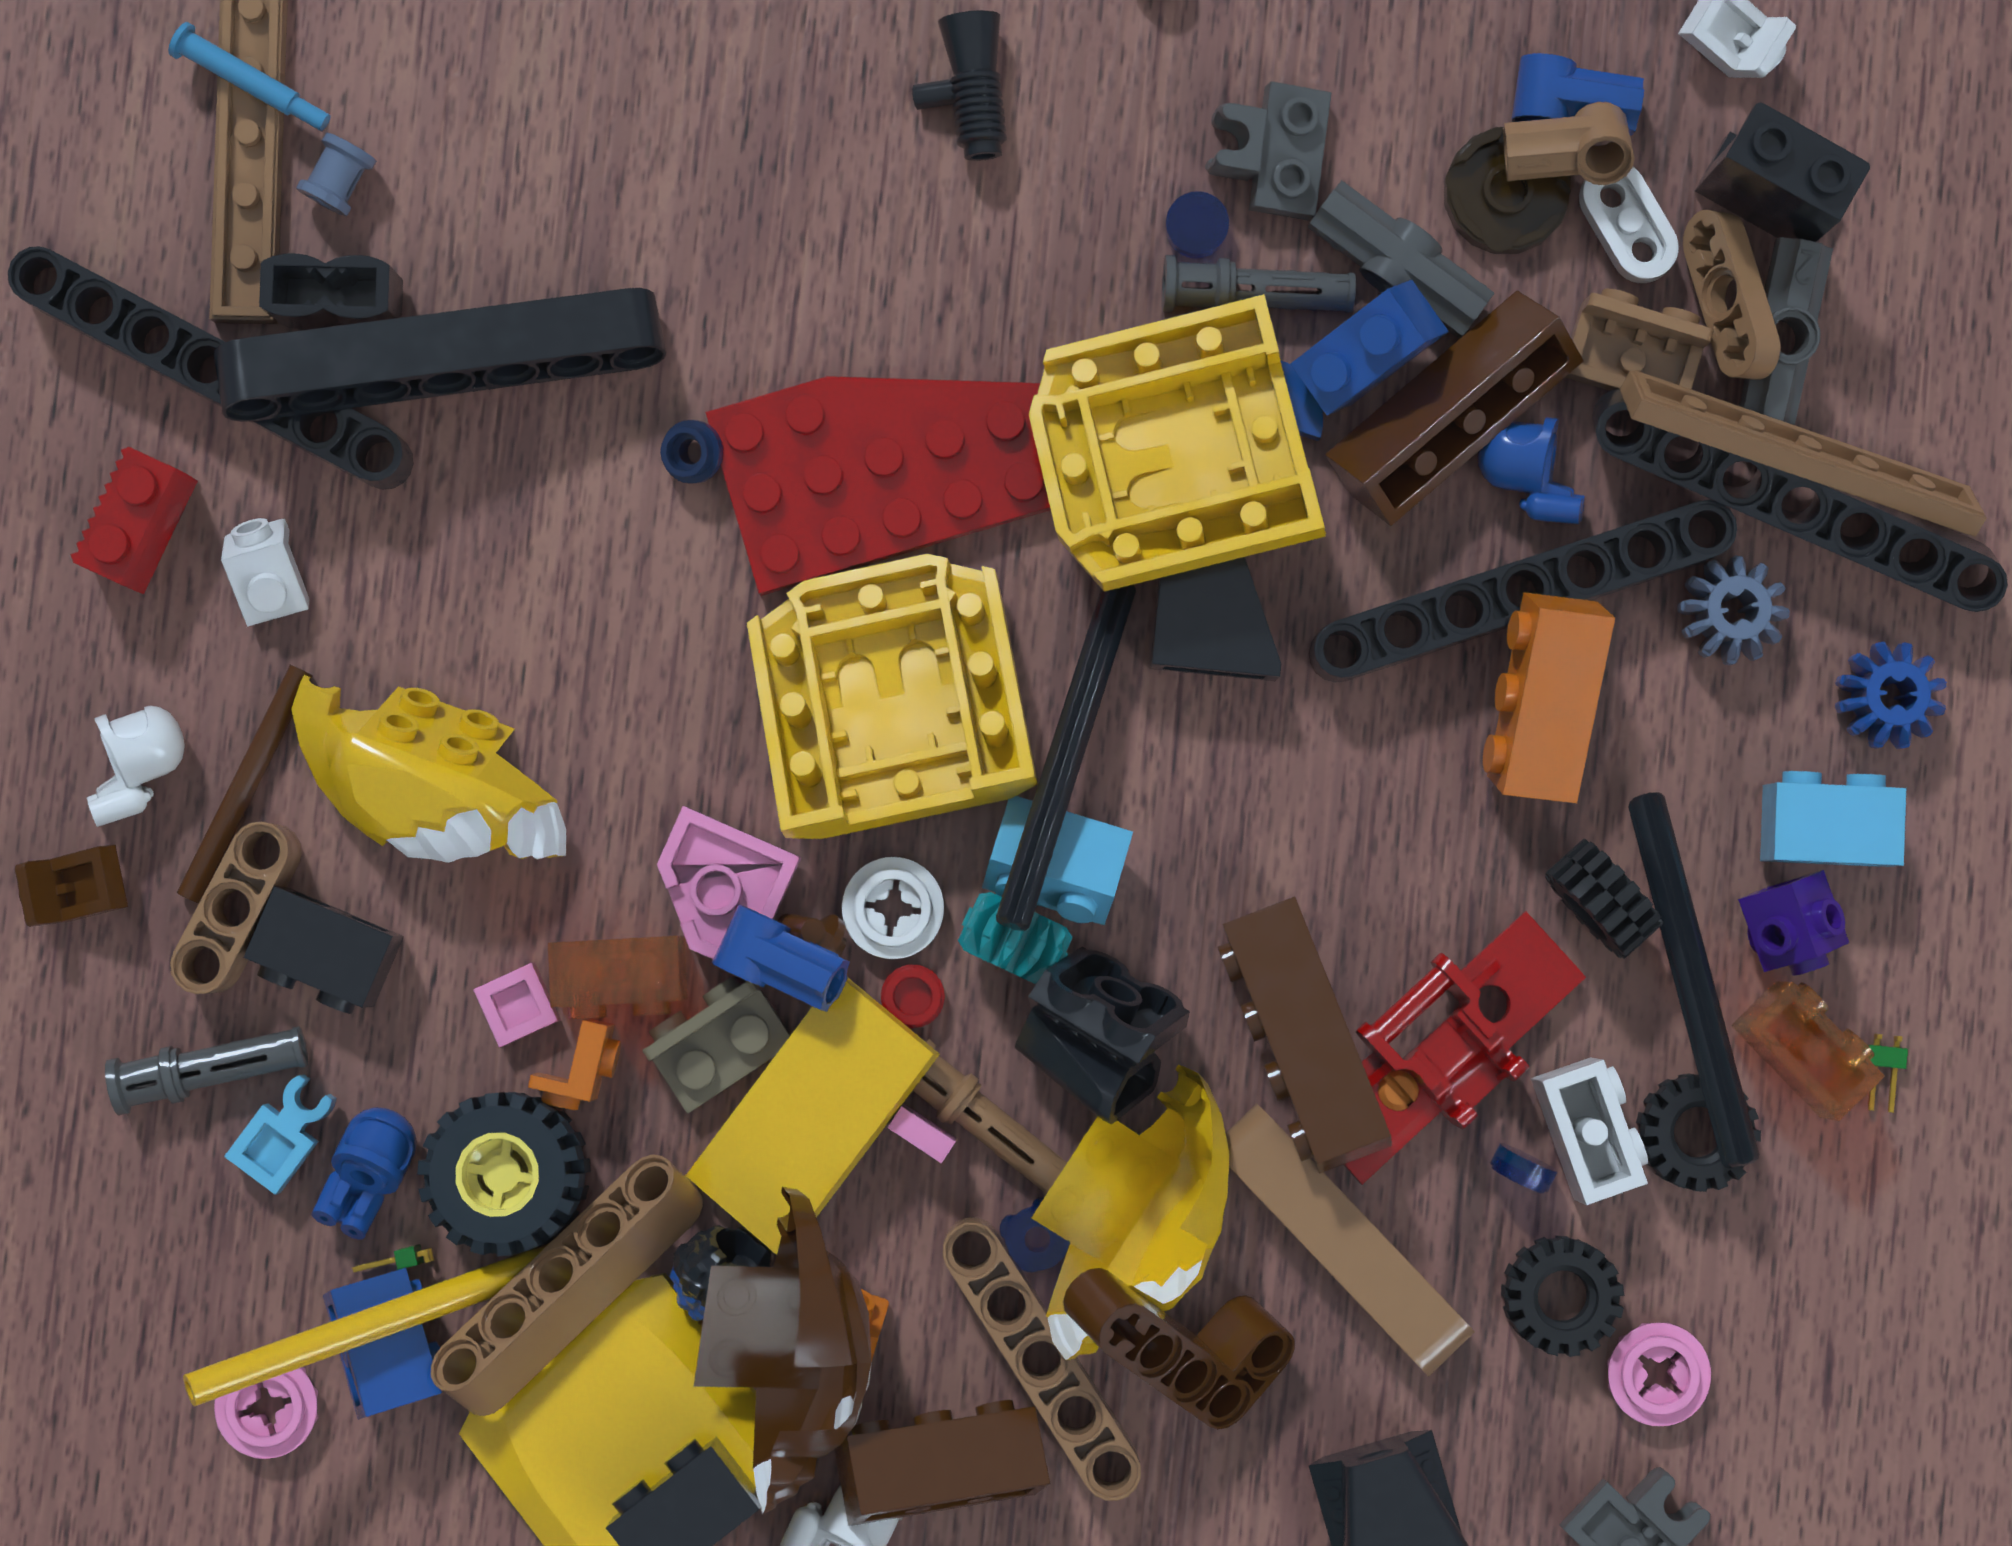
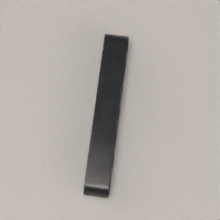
M40 246L28 247L18 252L12 259L8 269V282L13 292L23 301L51 318L221 407L218 381L202 383L199 371L201 364L214 354V350L218 346L226 343L225 341L50 249ZM55 267L57 272L55 285L50 291L36 295L34 292L36 276L46 268ZM110 296L113 301L111 315L100 324H91L89 311L92 304L101 297ZM157 326H167L169 339L166 346L157 353L147 354L144 347L146 335ZM352 408L250 421L252 424L372 487L382 490L394 489L403 484L411 475L414 462L413 453L408 444L388 427ZM322 414H335L338 423L336 433L325 442H313L310 434L312 422ZM382 442L391 443L394 457L388 468L381 472L368 471L366 456L371 447Z
M625 288L241 338L221 344L214 350L213 355L222 414L225 418L232 421L250 422L639 370L661 362L666 356V349L654 292L644 288Z
M1620 389L1607 392L1595 404L1592 418L1597 441L1602 449L1613 457L1961 609L1972 612L1986 611L1996 606L2005 596L2008 586L2007 574L1991 549L1977 540L1945 526L1700 442L1697 451L1691 458L1679 462L1670 460L1664 455L1665 448L1672 439L1680 435L1642 422L1639 423L1634 432L1625 436L1613 435L1606 430L1607 420L1612 414L1617 411L1628 410ZM1736 462H1750L1757 467L1754 478L1744 486L1734 487L1723 482L1725 471ZM1805 487L1815 492L1813 502L1802 511L1791 512L1781 506L1785 495L1794 488ZM1866 513L1872 516L1871 527L1861 536L1848 537L1840 533L1842 523L1852 514ZM1921 538L1930 541L1929 552L1919 561L1909 563L1899 559L1901 548L1912 539ZM1982 564L1988 566L1986 578L1977 586L1966 588L1957 584L1961 572L1970 565Z
M1714 500L1698 501L1334 621L1325 626L1312 640L1309 649L1310 664L1315 673L1324 680L1335 683L1344 682L1508 628L1512 613L1520 611V607L1510 602L1506 593L1507 582L1512 576H1522L1530 580L1536 589V594L1591 601L1703 564L1727 551L1734 543L1737 534L1736 518L1728 507ZM1692 517H1702L1712 523L1716 538L1711 548L1700 547L1690 538L1688 526ZM1640 536L1646 538L1654 546L1656 558L1651 568L1639 567L1631 561L1627 547L1632 537ZM1581 556L1592 562L1596 571V579L1591 588L1578 587L1571 582L1567 574V564L1571 557ZM1459 595L1466 597L1473 603L1476 608V619L1472 627H1456L1448 620L1445 606L1449 597ZM1400 615L1412 621L1416 628V639L1410 648L1395 647L1388 641L1385 636L1384 627L1389 617ZM1330 636H1345L1353 642L1356 648V659L1351 667L1341 669L1334 667L1327 661L1324 656L1323 647L1325 640Z

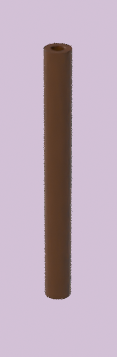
M291 664L289 665L177 891V894L196 903L201 901L293 717L291 708L300 682L304 675L310 677L309 681H311L312 674Z

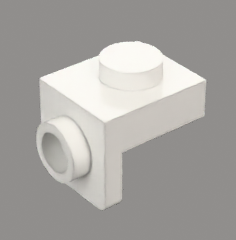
M1698 0L1678 34L1728 77L1763 78L1783 59L1786 53V43L1796 29V25L1787 17H1767L1749 0Z
M264 518L248 520L237 525L224 538L221 561L247 627L309 609L310 599L288 544L290 530L285 519L268 522Z

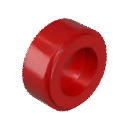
M912 964L897 968L886 978L881 990L882 1006L908 1028L912 1029L921 1028L933 1022L941 1013L945 1002V991L940 978L932 970L922 965Z

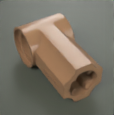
M1595 102L1588 104L1580 109L1574 117L1504 123L1503 139L1507 181L1581 175L1584 180L1592 184L1609 185L1617 183L1626 177L1633 167L1635 157L1626 114L1620 107L1612 103ZM1611 141L1606 145L1593 146L1598 142Z

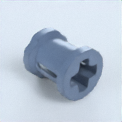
M327 132L321 140L325 149L308 180H300L296 189L321 206L339 215L347 216L351 210L347 202L364 170H372L377 161L359 147Z

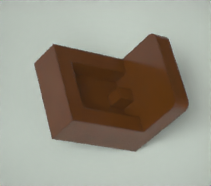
M116 845L97 846L52 859L27 861L15 866L19 898L22 904L25 923L29 927L71 922L128 907Z

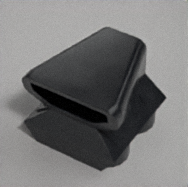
M1080 947L1046 969L1029 994L1028 999L1031 1011L1016 1041L1015 1049L1096 1116L1109 1124H1113L1154 1091L1161 1067V1060L1154 1051L1187 1027L1190 1011L1184 1008L1182 1001L1171 991L1153 983L1141 982L1132 977L1125 965L1116 958L1103 952Z
M1432 1430L1407 1432L1327 1455L1308 1465L1331 1546H1469L1459 1526Z

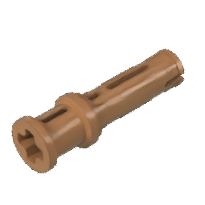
M928 1039L926 1043L936 1050V1044ZM939 1055L913 1091L937 1110L936 1118L943 1124L947 1122L951 1125L956 1121L991 1149L999 1158L1006 1161L1042 1190L1046 1196L1067 1162L1031 1134L1023 1125L1016 1122L980 1093L979 1090L982 1085L978 1083L979 1079L972 1073L964 1076Z

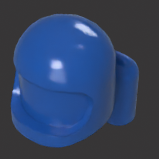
M1546 417L1543 425L1514 421L1478 452L1479 469L1483 478L1492 486L1504 490L1530 493L1527 499L1520 500L1519 507L1526 511V514L1531 519L1571 524L1582 522L1585 495L1574 494L1573 488L1552 480L1557 450L1556 433L1559 424L1558 418Z
M373 1107L358 1113L350 1121L331 1159L335 1171L329 1175L311 1213L317 1222L326 1226H334L336 1223L341 1224V1231L348 1237L357 1240L365 1238L383 1204L384 1194L396 1192L416 1152V1133L412 1124L404 1116L387 1108Z

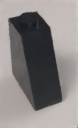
M1245 557L1158 578L1150 669L1274 682L1280 677L1281 661Z

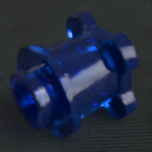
M1043 1196L1034 1199L1031 1207L1022 1209L1016 1215H1006L1000 1223V1234L1006 1239L1005 1243L1009 1255L1023 1271L1031 1273L1054 1267L1067 1254L1070 1245L1069 1240H1065L1031 1218L1043 1201ZM1033 1227L1046 1229L1050 1235L1048 1243L1040 1248L1030 1246L1025 1240V1235L1029 1229Z

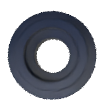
M685 420L675 424L668 430L662 441L660 454L666 470L676 480L688 484L702 483L709 480L718 471L723 459V445L718 433L709 424L699 420ZM694 440L701 447V457L697 463L692 462L688 456V447Z

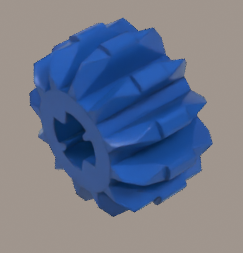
M1885 642L1872 644L1870 658L1857 653L1848 659L1850 668L1856 676L1841 675L1836 679L1835 684L1837 687L1851 693V698L1841 700L1835 704L1836 712L1846 713L1854 710L1856 717L1848 724L1846 730L1850 735L1854 736L1869 728L1868 745L1871 748L1883 747L1888 738H1890L1891 743L1896 749L1907 748L1911 743V733L1920 738L1928 737L1933 733L1931 723L1925 715L1940 716L1945 713L1946 706L1939 701L1931 699V693L1946 688L1947 682L1944 678L1928 681L1925 674L1933 667L1935 661L1931 656L1927 655L1912 664L1913 646L1910 643L1898 644L1893 653H1891L1890 648ZM1895 684L1901 695L1895 696L1894 700L1901 701L1900 705L1886 708L1880 696L1886 695L1887 691L1880 690L1881 686Z

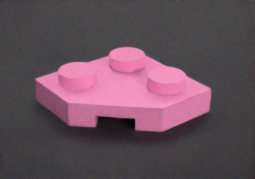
M682 806L657 866L681 922L680 926L689 949L714 959L739 904L774 920L801 857Z

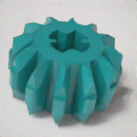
M992 892L979 894L973 908L969 907L961 924L964 927L958 942L964 951L1034 984H1037L1046 969L1068 956L1069 953L1066 951L1073 937L1067 927L1034 912L1030 927L1026 931H1017L1004 927L996 921V914L1002 897Z

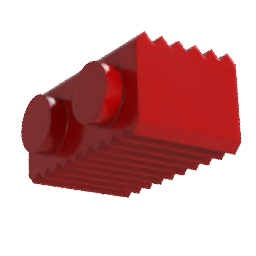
M131 447L121 449L123 459L115 461L118 470L110 473L112 482L104 484L107 493L98 496L101 505L93 508L95 517L87 519L90 528L82 531L85 540L77 542L79 551L70 555L73 563L124 587L144 594L198 480L166 463Z

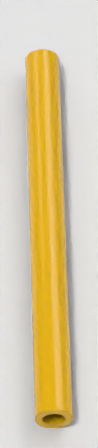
M548 1244L184 1374L183 1380L189 1400L195 1407L491 1299Z

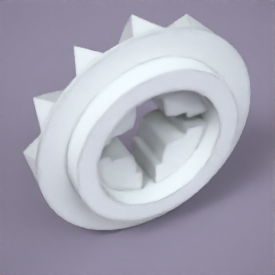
M885 857L866 864L851 878L843 895L842 916L849 935L863 950L880 958L900 959L920 952L932 942L942 924L944 901L937 881L923 866L906 858ZM894 880H900L899 890L901 891L902 901L912 904L913 908H921V915L911 914L910 917H900L897 927L893 929V936L890 937L887 936L888 926L885 925V915L875 912V909L865 908L866 902L876 903L877 900H886L889 896V891L893 890Z

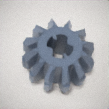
M1742 556L1730 558L1726 571L1717 560L1706 563L1703 566L1706 580L1692 576L1685 582L1688 592L1698 600H1685L1677 605L1678 613L1695 615L1696 619L1695 623L1682 629L1684 638H1692L1702 633L1706 638L1699 646L1698 654L1704 658L1709 657L1721 646V659L1724 665L1736 664L1741 651L1750 661L1763 657L1761 641L1774 645L1782 639L1780 631L1769 621L1776 622L1789 618L1790 610L1788 608L1772 606L1771 601L1772 598L1781 595L1785 591V586L1781 582L1774 583L1767 588L1761 584L1768 573V566L1763 563L1756 565L1746 576V563ZM1736 597L1744 606L1737 612L1745 613V619H1740L1730 624L1723 617V614L1728 612L1729 609L1721 608V603Z

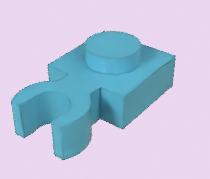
M305 1074L296 1076L286 1085L283 1092L284 1108L281 1112L270 1104H263L224 1156L275 1195L283 1191L319 1142L304 1131L311 1122L326 1118L336 1104L337 1098L328 1094L320 1100L316 1108H306L300 1100V1093L310 1080Z

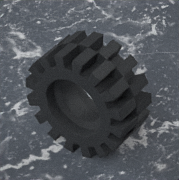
M1587 839L1581 840L1545 873L1546 880L1551 884L1553 891L1562 898L1561 901L1564 905L1574 912L1582 925L1585 924L1597 940L1600 939L1604 946L1611 952L1613 951L1619 958L1625 959L1663 925L1659 912L1652 907L1653 904L1648 897L1639 891L1638 885L1631 881L1625 875V871L1618 864L1615 865L1603 850L1600 851L1594 843L1588 842Z
M1688 1073L1678 1075V1078L1673 1080L1666 1079L1658 1084L1660 1089L1657 1092L1647 1095L1643 1101L1647 1106L1643 1113L1638 1112L1636 1123L1641 1124L1639 1135L1647 1153V1165L1653 1167L1657 1176L1681 1188L1707 1192V1189L1711 1188L1720 1190L1728 1187V1181L1731 1179L1739 1180L1747 1173L1743 1170L1744 1166L1725 1168L1721 1162L1718 1147L1708 1155L1690 1157L1680 1150L1675 1141L1674 1127L1680 1115L1690 1108H1707L1698 1074ZM1744 1094V1098H1745V1101H1746V1100H1748L1749 1098ZM1746 1102L1755 1139L1761 1142V1130L1755 1129L1754 1120L1759 1119L1756 1109L1749 1107Z
M1557 1235L1553 1239L1543 1237L1534 1240L1535 1245L1528 1249L1526 1247L1520 1249L1516 1253L1518 1259L1513 1265L1509 1263L1504 1272L1508 1275L1506 1285L1501 1284V1296L1504 1297L1506 1305L1503 1306L1504 1313L1519 1336L1547 1354L1558 1356L1559 1353L1566 1354L1569 1357L1580 1356V1351L1584 1349L1593 1351L1601 1346L1598 1341L1606 1335L1610 1338L1616 1330L1612 1326L1616 1317L1622 1318L1624 1307L1619 1305L1620 1296L1625 1295L1623 1284L1619 1283L1616 1277L1619 1273L1614 1264L1604 1257L1605 1254L1579 1239L1576 1240L1567 1236ZM1557 1271L1575 1273L1580 1277L1586 1289V1301L1582 1310L1568 1320H1554L1547 1317L1541 1310L1538 1301V1291L1541 1283L1547 1276Z

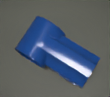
M1544 53L1527 54L1520 58L1511 120L1512 122L1574 117L1580 109L1588 104L1609 102L1620 107L1626 114L1629 133L1632 136L1636 131L1642 111L1644 78L1577 68L1575 61L1559 55Z
M739 904L712 964L758 986L765 987L767 984L817 1009L827 1012L832 1003L839 998L848 979L847 971L850 961L811 941H805L791 934L790 927Z

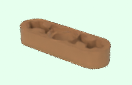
M1701 210L1689 220L1685 228L1683 251L1706 327L1714 329L1711 343L1717 363L1721 371L1729 377L1762 380L1768 377L1775 369L1779 360L1781 346L1744 224L1735 214ZM1734 279L1737 284V294L1734 305L1728 310L1725 304L1726 291L1729 283Z

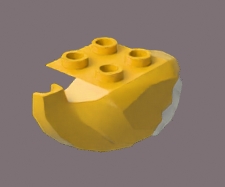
M303 676L291 708L299 746L318 787L339 813L366 836L381 846L388 842L391 843L407 857L433 859L447 863L465 857H478L502 846L505 847L509 855L520 859L533 856L537 860L544 857L566 856V827L557 800L496 753L515 728L499 723L498 719L488 712L475 709L465 711L440 702L434 693L421 688L404 689L398 686L378 710L358 711L340 708L341 688L335 686L321 688L313 685L309 681L310 677Z
M1179 1064L1175 1069L1178 1073L1176 1086L1169 1092H1160L1157 1097L1167 1107V1110L1142 1134L1138 1135L1119 1121L1109 1124L1097 1117L1031 1217L1070 1242L1046 1314L1052 1342L1065 1360L1075 1359L1078 1355L1096 1353L1099 1348L1064 1311L1063 1300L1066 1290L1081 1273L1094 1268L1108 1270L1165 1312L1174 1308L1180 1299L1202 1279L1211 1252L1222 1231L1224 1209L1228 1197L1229 1149L1222 1114L1209 1085L1201 1075Z

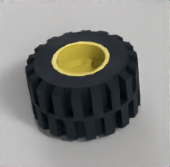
M500 1092L469 1098L459 1103L460 1107L455 1111L446 1112L437 1121L440 1127L436 1133L428 1134L422 1146L427 1148L428 1152L425 1160H418L417 1175H424L425 1188L418 1190L421 1202L429 1201L433 1210L428 1217L435 1227L443 1226L449 1232L446 1236L448 1240L455 1245L465 1244L471 1247L470 1252L481 1255L491 1253L497 1254V1256H508L537 1248L544 1243L552 1241L561 1233V1230L566 1225L575 1220L579 1214V1211L576 1209L580 1201L586 1199L589 1185H585V1174L591 1172L590 1158L584 1159L581 1146L586 1145L581 1132H575L569 1124L572 1119L564 1111H557L550 1105L543 1103L541 1097H531L526 1095V1093Z

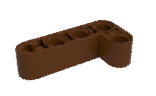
M1102 1268L1089 1269L1081 1273L1072 1281L1066 1290L1063 1300L1064 1311L1105 1354L1207 1426L1217 1430L1228 1428L1237 1423L1287 1366L1295 1349V1340L1291 1333L1254 1298L1247 1295L1237 1296L1227 1301L1197 1336L1111 1272Z

